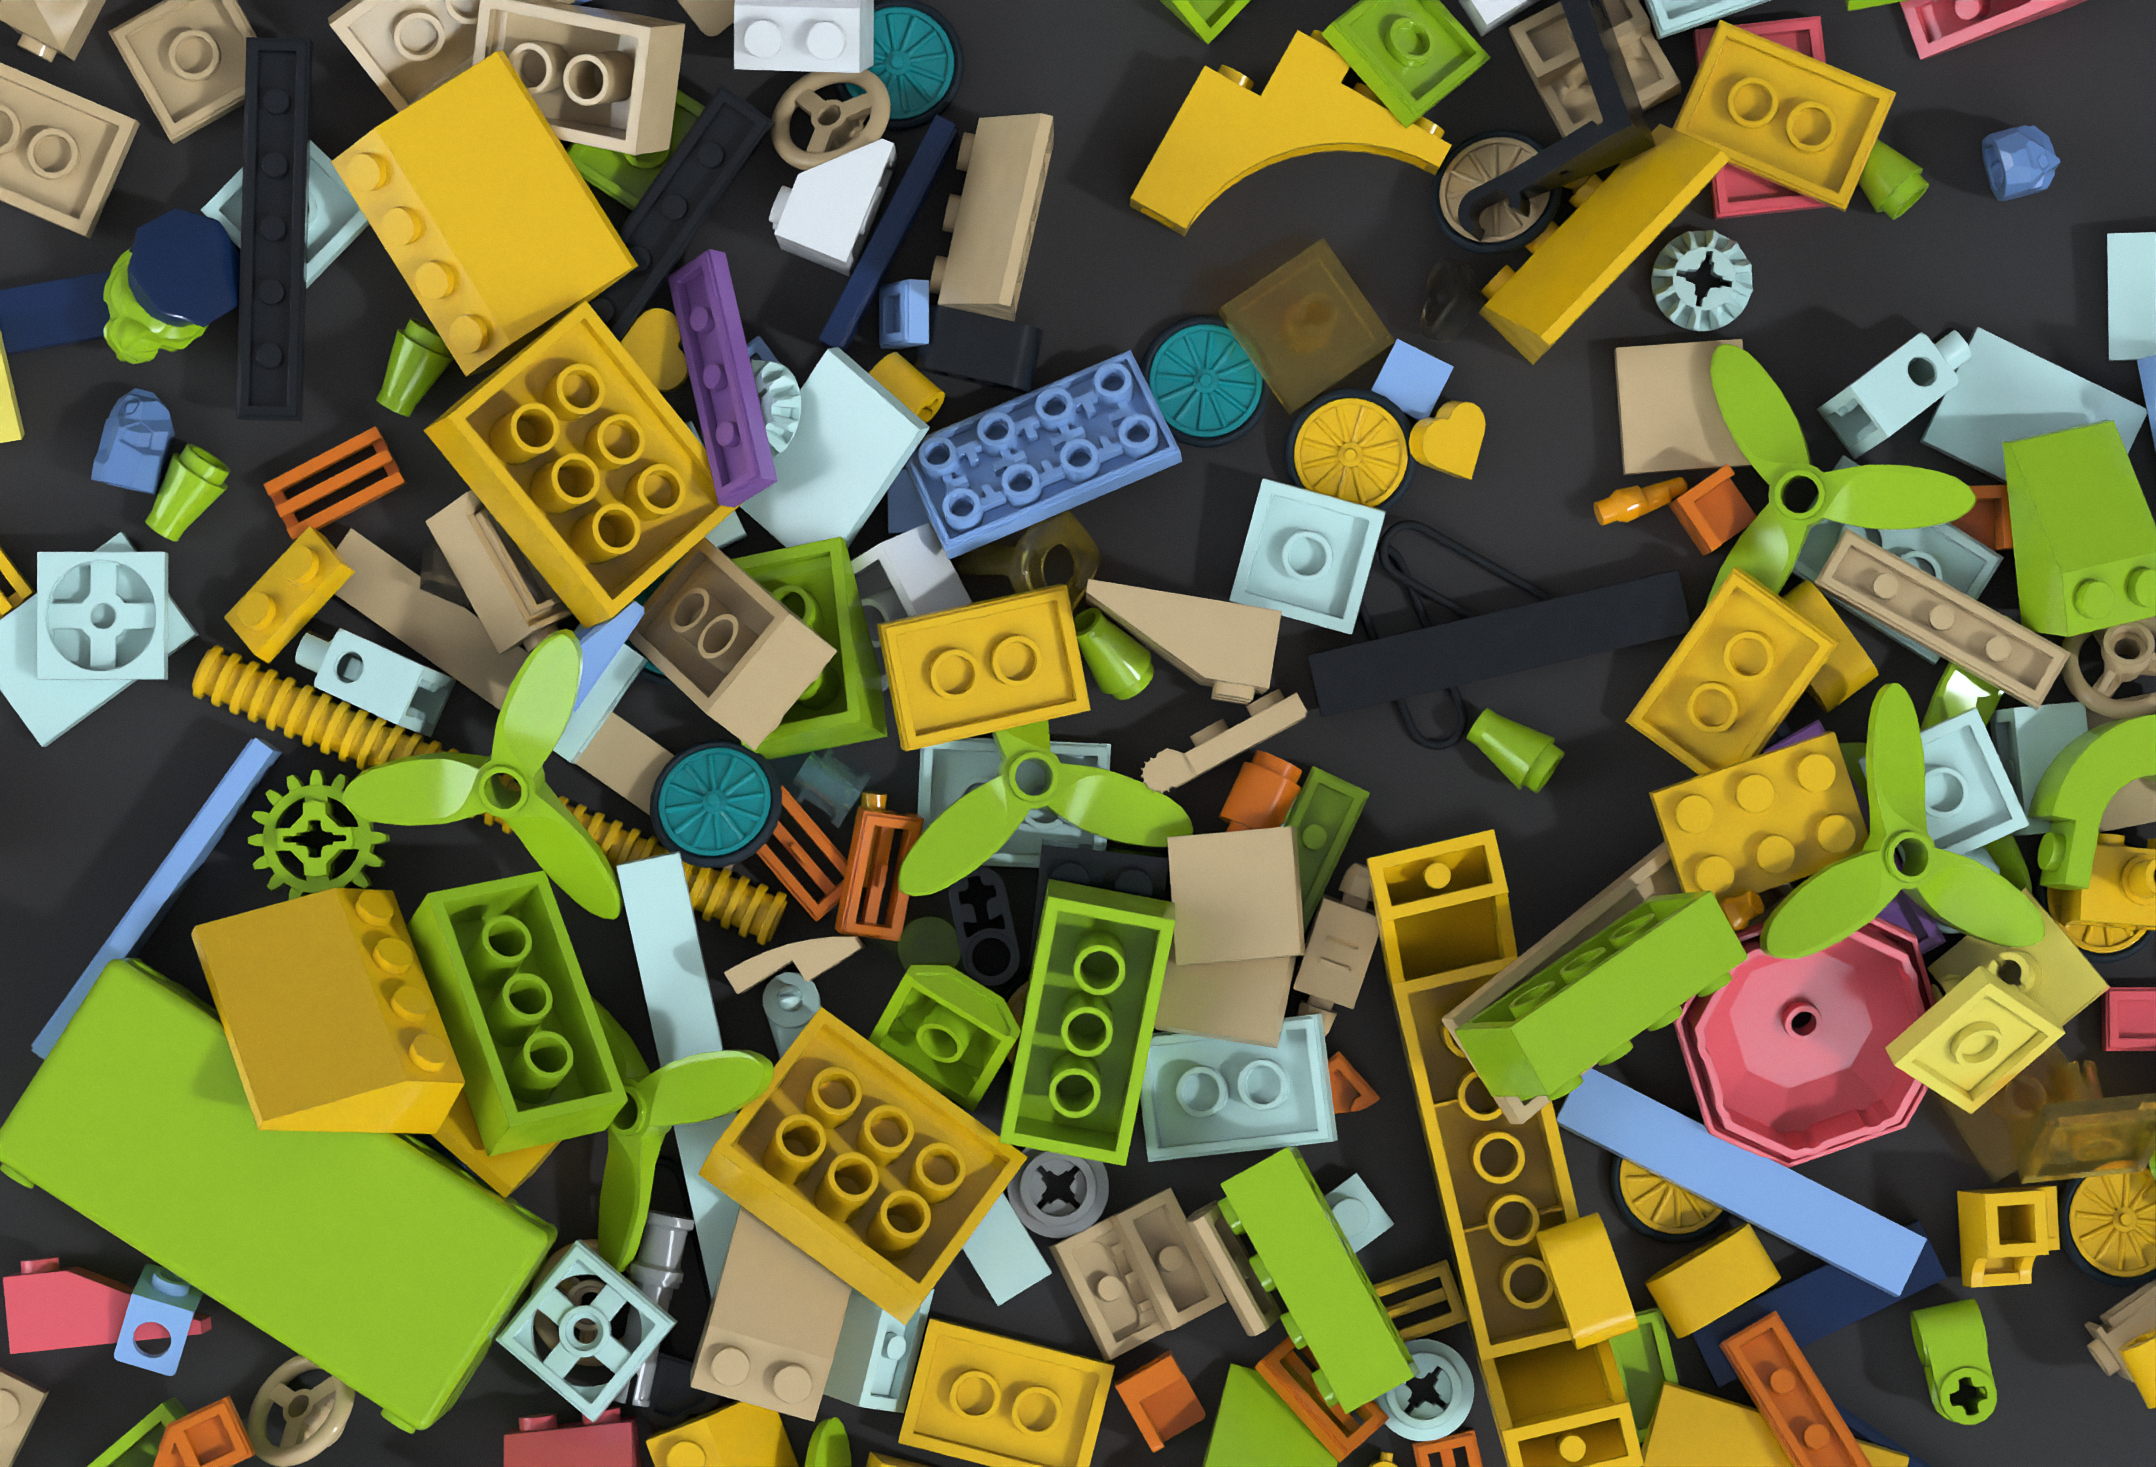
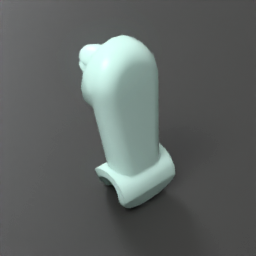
M785 972L775 976L767 984L763 993V1007L780 1059L821 1007L820 996L815 984L812 981L806 982L798 972Z

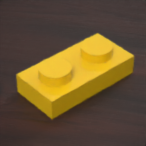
M309 526L224 618L251 652L269 664L355 571L323 534Z

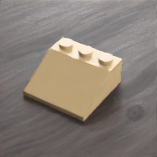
M1036 113L979 118L976 134L964 132L956 166L957 170L967 172L962 196L950 194L942 230L953 233L948 258L936 256L929 286V293L939 295L938 306L1014 322L1054 145L1053 116Z
M1088 579L1086 590V603L1088 605L1098 608L1106 618L1197 684L1213 687L1211 699L1249 705L1251 700H1253L1254 694L1262 696L1269 689L1282 611Z

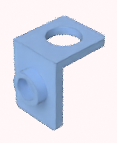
M150 1263L145 1264L130 1298L114 1352V1358L117 1361L167 1376L175 1375L193 1316L203 1292L165 1267ZM146 1322H156L163 1325L171 1336L170 1347L160 1354H149L142 1351L135 1342L134 1333L136 1328Z

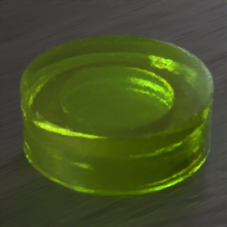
M922 917L912 921L905 927L898 941V956L901 964L906 970H908L910 965H950L955 968L961 956L955 928L947 921L938 917Z

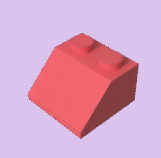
M607 1407L595 1422H592L583 1413V1421L558 1424L556 1413L519 1417V1428L510 1429L504 1434V1467H642L637 1416L621 1417L620 1407Z

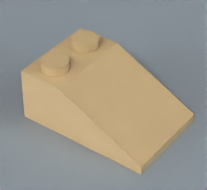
M480 0L472 66L494 52L503 50L560 140L632 155L670 150L685 24L628 12L540 0Z
M705 537L683 556L643 605L645 614L627 638L699 708L753 750H756L767 735L778 727L783 716L806 688L821 675L826 664L837 652L807 623Z
M740 1205L690 1372V1387L815 1422L836 1351L852 1286Z

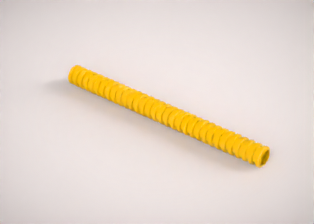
M215 645L212 649H208L193 679L192 689L194 697L202 699L207 695L211 697V704L216 707L222 706L223 703L230 705V713L235 715L244 711L248 713V721L256 723L262 719L266 721L267 729L274 731L280 727L284 729V736L289 739L294 738L296 735L301 736L302 744L310 747L317 743L320 745V752L326 755L330 754L333 750L339 753V761L346 763L353 759L357 761V768L362 771L368 767L407 756L446 752L441 750V742L433 740L430 744L423 742V734L415 732L412 736L405 734L406 730L402 726L396 725L394 728L387 726V720L378 717L376 720L370 719L369 712L362 708L358 712L352 711L351 703L344 700L338 705L333 702V695L327 692L323 693L320 697L315 694V688L309 684L303 688L297 687V680L289 676L285 680H281L278 678L279 673L277 670L271 668L265 673L260 670V663L254 660L247 665L242 662V655L238 653H233L230 657L224 655V647L220 645ZM451 748L448 751L452 753H460V751L455 748ZM506 773L503 776L498 775L501 784L507 789L521 791V786L519 783L514 782L513 776ZM559 797V800L599 845L616 873L618 880L619 876L616 867L618 863L670 853L665 847L658 845V837L652 835L648 840L640 837V829L634 827L628 832L622 829L623 822L616 819L610 824L604 821L605 814L596 812L592 816L586 813L587 806L578 804L574 808L568 805L569 799L567 797ZM488 812L479 814L484 817V824L491 827L497 822L502 825V832L508 835L512 833L513 830L502 818L495 817ZM683 861L693 911L698 910L702 912V920L710 922L714 917L721 921L720 927L728 930L731 925L739 928L738 935L746 938L749 933L757 936L756 943L762 946L767 941H771L788 902L786 901V893L779 891L774 896L767 892L768 886L763 883L758 888L749 885L750 878L742 875L739 880L731 877L732 870L726 867L720 872L713 868L690 865Z

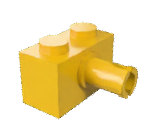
M2099 833L2089 889L2062 890L2060 924L2156 931V838L2147 839V849L2124 847L2125 836Z

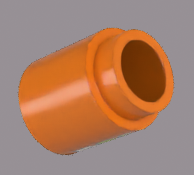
M1256 750L1251 763H1243L1219 815L1221 820L1229 824L1226 832L1284 827L1302 789L1297 785L1302 770L1279 757Z

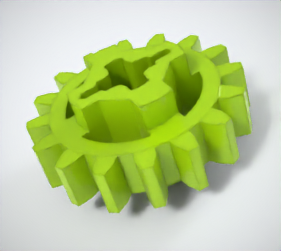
M312 770L310 785L305 786L297 775H290L287 777L288 794L283 795L274 789H269L265 793L269 802L274 807L270 813L264 811L253 812L252 818L258 823L263 824L264 830L263 834L248 837V844L261 846L264 849L265 855L258 858L253 863L255 870L270 868L275 874L267 885L271 891H277L287 884L291 887L289 900L306 896L307 892L313 894L332 888H349V885L352 883L363 889H369L373 885L364 871L368 866L384 867L386 861L373 852L375 844H383L390 841V835L383 832H375L373 826L375 822L362 819L355 814L353 815L359 827H347L334 815L332 798L342 803V795L349 784V776L338 774L332 785L327 786L324 772L322 770ZM305 800V803H303V815L290 828H280L287 812L294 805ZM321 821L322 831L332 832L333 835L346 836L345 841L333 842V845L323 846L321 857H317L316 847L306 846L305 843L292 842L293 837H305L307 833L316 832L317 822ZM348 850H359L355 861L349 869L333 879L335 863ZM280 851H291L304 864L306 880L296 875L287 867Z

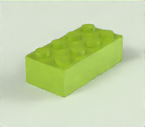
M545 870L427 893L407 924V929L464 1077L465 1084L463 1088L487 1156L605 1131L627 1103L628 1098Z
M1053 879L1048 880L1019 1026L1021 1033L1016 1042L1001 1117L1000 1143L1126 1166L1176 921L1174 902Z
M1711 890L1651 896L1454 1031L1492 1097L1518 1096L1520 1101H1525L1535 1096H1547L1550 1101L1556 1100L1578 1088L1583 1083L1580 1074L1594 1064L1598 1063L1599 1066L1607 1065L1630 1052L1633 1048L1630 1039L1646 1028L1649 1031H1655L1678 1019L1683 1014L1680 1005L1696 994L1698 997L1710 995L1726 986L1733 979L1729 971L1749 957Z
M1288 1146L1220 1184L1227 1197L1219 1200L1218 1205L1236 1236L1247 1232L1258 1253L1249 1258V1262L1265 1291L1268 1293L1278 1289L1289 1311L1280 1316L1281 1321L1296 1348L1300 1350L1309 1346L1320 1369L1311 1373L1329 1408L1340 1403L1345 1414H1348L1420 1373L1297 1147Z

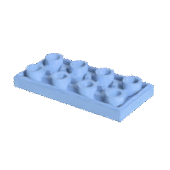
M1131 350L1033 390L1031 393L1016 397L924 436L904 466L948 560L1176 465L1182 462L1181 451Z

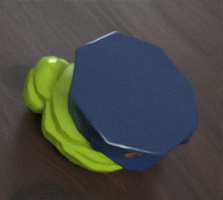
M173 208L136 229L133 246L125 251L114 264L103 292V300L107 303L110 319L104 327V338L116 353L118 360L127 361L130 364L150 362L156 356L159 349L170 352L184 349L194 339L202 336L210 323L239 306L240 253L223 225L214 218Z

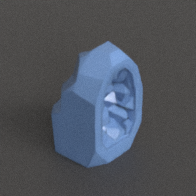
M2022 125L1995 132L1982 140L1984 167L1990 189L1998 201H2008L2047 189L2055 175L2056 168L2061 162L2055 155L2049 136L2034 125Z
M134 388L118 399L109 418L106 419L99 449L93 463L91 480L124 489L158 495L167 471L175 431L170 411L155 393Z

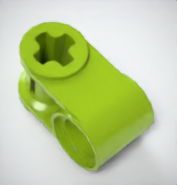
M1968 1298L1911 1311L1912 1335L1919 1359L1924 1368L1930 1400L1935 1411L1943 1418L1962 1425H1976L1985 1421L1995 1409L1997 1390L1987 1353L1988 1343L1985 1326L1976 1300ZM1960 1379L1965 1385L1974 1386L1977 1389V1396L1968 1399L1967 1411H1965L1963 1406L1950 1402V1394L1959 1391L1958 1380Z

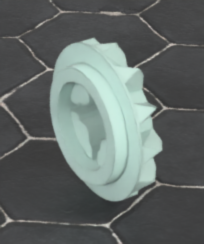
M1715 230L1687 231L1669 242L1658 255L1652 270V292L1663 314L1678 326L1693 331L1719 329L1736 319L1747 305L1753 291L1752 264L1740 249L1738 242L1730 240ZM1706 255H1710L1711 275L1715 278H1720V282L1728 283L1729 287L1710 288L1705 297L1701 299L1700 306H1696L1695 284L1686 281L1685 277L1676 276V272L1681 274L1696 272L1705 260Z
M751 360L750 363L758 397L762 399L760 406L773 459L787 448L797 430L801 415L800 389L793 373L785 365L776 361Z
M1429 1338L1406 1341L1404 1343L1420 1370V1373L1415 1377L1422 1379L1428 1372L1432 1373L1437 1366L1440 1367V1370L1435 1375L1437 1379L1433 1387L1440 1394L1439 1398L1446 1403L1445 1406L1441 1407L1436 1402L1432 1404L1423 1399L1417 1406L1413 1405L1408 1413L1405 1412V1409L1410 1404L1408 1400L1412 1394L1406 1382L1373 1400L1387 1414L1389 1419L1385 1424L1396 1434L1415 1441H1432L1443 1438L1455 1431L1470 1412L1474 1398V1382L1471 1371L1459 1353L1444 1343Z

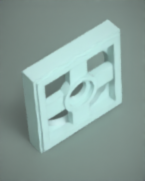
M37 552V679L168 680V553ZM91 566L90 595L82 603H55V588L62 578L76 567ZM118 566H127L143 578L153 594L154 603H126L118 595ZM100 604L110 605L116 614L114 623L105 629L96 627L91 617L94 608ZM55 629H82L90 637V667H80L72 663L58 650L54 643ZM127 629H154L153 636L145 650L129 664L117 667V639Z
M576 1240L495 1340L588 1419L595 1422L678 1321L582 1240ZM582 1274L597 1275L607 1283L590 1305L576 1306L556 1289V1286L562 1280ZM627 1301L638 1309L642 1324L641 1343L633 1353L611 1335L610 1321ZM538 1309L559 1326L560 1342L544 1361H542L536 1349L533 1335L534 1318ZM582 1318L591 1319L598 1328L596 1339L588 1344L579 1342L574 1335V1326ZM595 1356L615 1373L608 1383L596 1386L576 1385L564 1379L581 1357Z

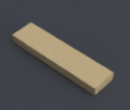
M1848 528L1843 532L1814 582V585L1820 590L2037 711L2071 654L2069 651Z

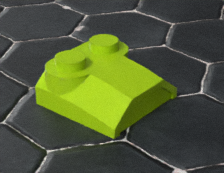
M910 965L868 1041L932 1088L974 1112L1019 1037L1021 1030L1004 998L950 965Z

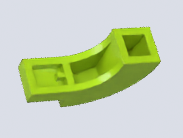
M2156 714L2117 719L2094 727L2069 743L2048 766L2036 787L2027 816L2028 818L2050 822L2049 832L2043 836L2038 850V866L2042 869L2039 885L2059 890L2089 889L2100 823L2108 803L2122 787L2133 780L2141 778L2156 782Z

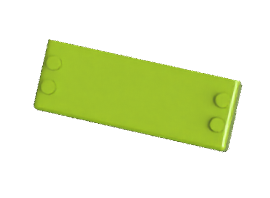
M121 958L109 961L1 1127L0 1162L2 1165L0 1170L11 1179L28 1188L33 1189L36 1184L383 1408L381 1415L398 1428L410 1434H414L416 1429L425 1430L452 1409L495 1342V1339L499 1336L533 1283L539 1270L549 1258L546 1254L557 1238V1229L554 1224H549L518 1204L512 1197L508 1196L504 1199L491 1186L465 1170L458 1162L437 1152L410 1133L258 1130L217 1009L196 997L181 984L171 981L143 963L140 958Z

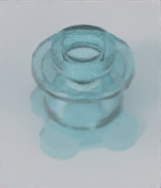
M832 748L828 749L823 758L812 751L792 784L802 790L796 801L802 804L804 800H807L832 816L831 824L840 828L873 774L864 770L860 775L833 757L835 750Z

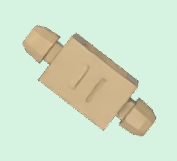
M1355 862L1346 870L1339 886V890L1344 892L1342 900L1326 894L1322 895L1305 943L1306 955L1300 957L1292 981L1293 989L1309 994L1307 1001L1300 1000L1297 1016L1322 1013L1325 1036L1329 1033L1337 1015V1012L1332 1010L1334 1003L1354 1009L1379 936L1376 912L1367 909L1368 902H1374L1368 866Z

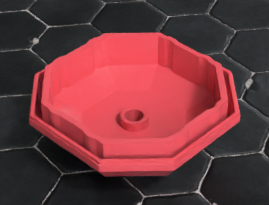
M1876 916L1871 922L1855 933L1824 950L1798 959H1780L1767 956L1760 949V935L1765 921L1735 932L1749 958L1729 971L1733 979L1726 986L1704 997H1698L1696 994L1681 1004L1680 1007L1683 1010V1014L1673 1021L1708 1134L1790 1168L1906 1128L1929 1087L1894 1066L1885 1047L1936 1004L1916 935ZM1800 1012L1811 1013V1020L1801 1028L1792 1027L1791 1024L1795 1015Z

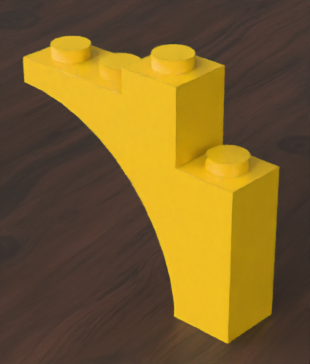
M1297 30L1261 96L1251 91L1254 82L1235 69L1221 65L1218 72L1204 66L1131 196L1130 207L1185 237L1191 225L1221 194L1245 177L1272 164L1313 153L1335 151L1365 152L1391 157L1436 175L1452 144L1441 139L1445 133L1444 129L1423 116L1408 128H1405L1367 85L1357 82L1353 89L1344 85L1343 82L1351 67L1322 36L1323 32L1313 30L1311 36H1308Z

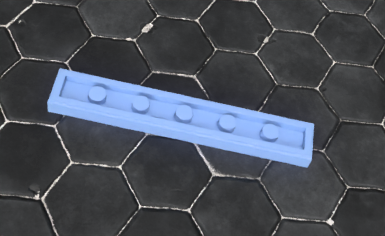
M250 739L31 1045L33 1047L32 1052L42 1059H46L109 961L121 958H136L283 753L265 739Z
M1592 1068L1581 1076L1583 1083L1567 1094L1556 1116L1558 1126L1894 1297L1900 1296L1926 1243V1238L1767 1157H1761L1708 1134L1704 1125Z

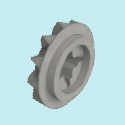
M1025 1148L1022 1151L1028 1158L1007 1186L1010 1205L1022 1224L1031 1231L1050 1238H1067L1090 1228L1101 1216L1109 1195V1180L1103 1162L1032 1148ZM1040 1165L1047 1172L1051 1171L1057 1176L1063 1174L1066 1170L1069 1172L1075 1165L1079 1168L1073 1175L1075 1179L1070 1184V1189L1075 1194L1074 1199L1080 1204L1077 1208L1059 1197L1051 1203L1047 1202L1042 1208L1037 1206L1043 1199L1042 1194L1047 1188L1045 1181L1042 1179L1043 1175L1037 1170Z

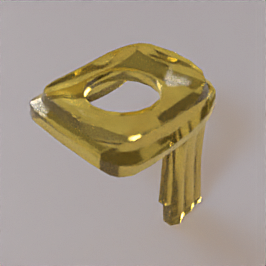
M1066 510L1028 526L1016 547L988 543L964 553L957 569L961 575L1009 576L1015 593L1048 587L1043 572L1044 560L1048 552L1055 545L1062 544L1070 551L1074 562V574L1066 583L1073 613L1086 593L1088 579H1094L1101 557L1099 549L1089 533L1073 514Z

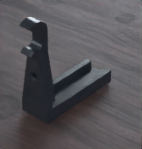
M1560 0L1603 118L1602 124L1597 126L1593 120L1514 169L1469 191L1460 202L1458 219L1463 229L1477 240L1481 241L1485 233V229L1479 223L1480 214L1484 209L1509 198L1508 206L1522 216L1529 217V199L1630 159L1656 146L1603 0Z

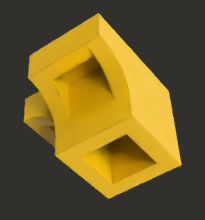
M2040 1185L1957 1191L1962 1286L1975 1288L2032 1284V1267L2036 1256L2049 1255L2051 1250H2060L2056 1186Z

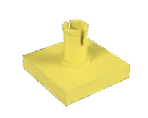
M2026 887L2021 892L2036 906L2044 922L2045 935L2042 941L2032 946L2005 947L1967 935L1927 968L1938 981L1940 977L1948 974H1958L1965 978L1980 965L2054 1014L2061 1026H2064L2110 988L2109 984Z
M1979 965L1965 978L1958 974H1948L1940 977L1938 981L1946 993L1944 997L1938 986L1932 984L1931 988L1936 1004L1886 1046L1885 1049L1894 1066L1972 1114L2065 1034V1031L2054 1014Z

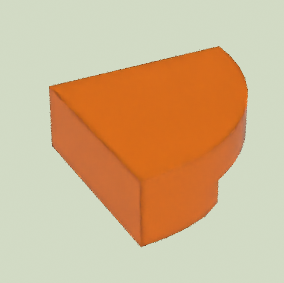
M1338 1050L1328 1058L1334 1114L1360 1111L1381 1099Z

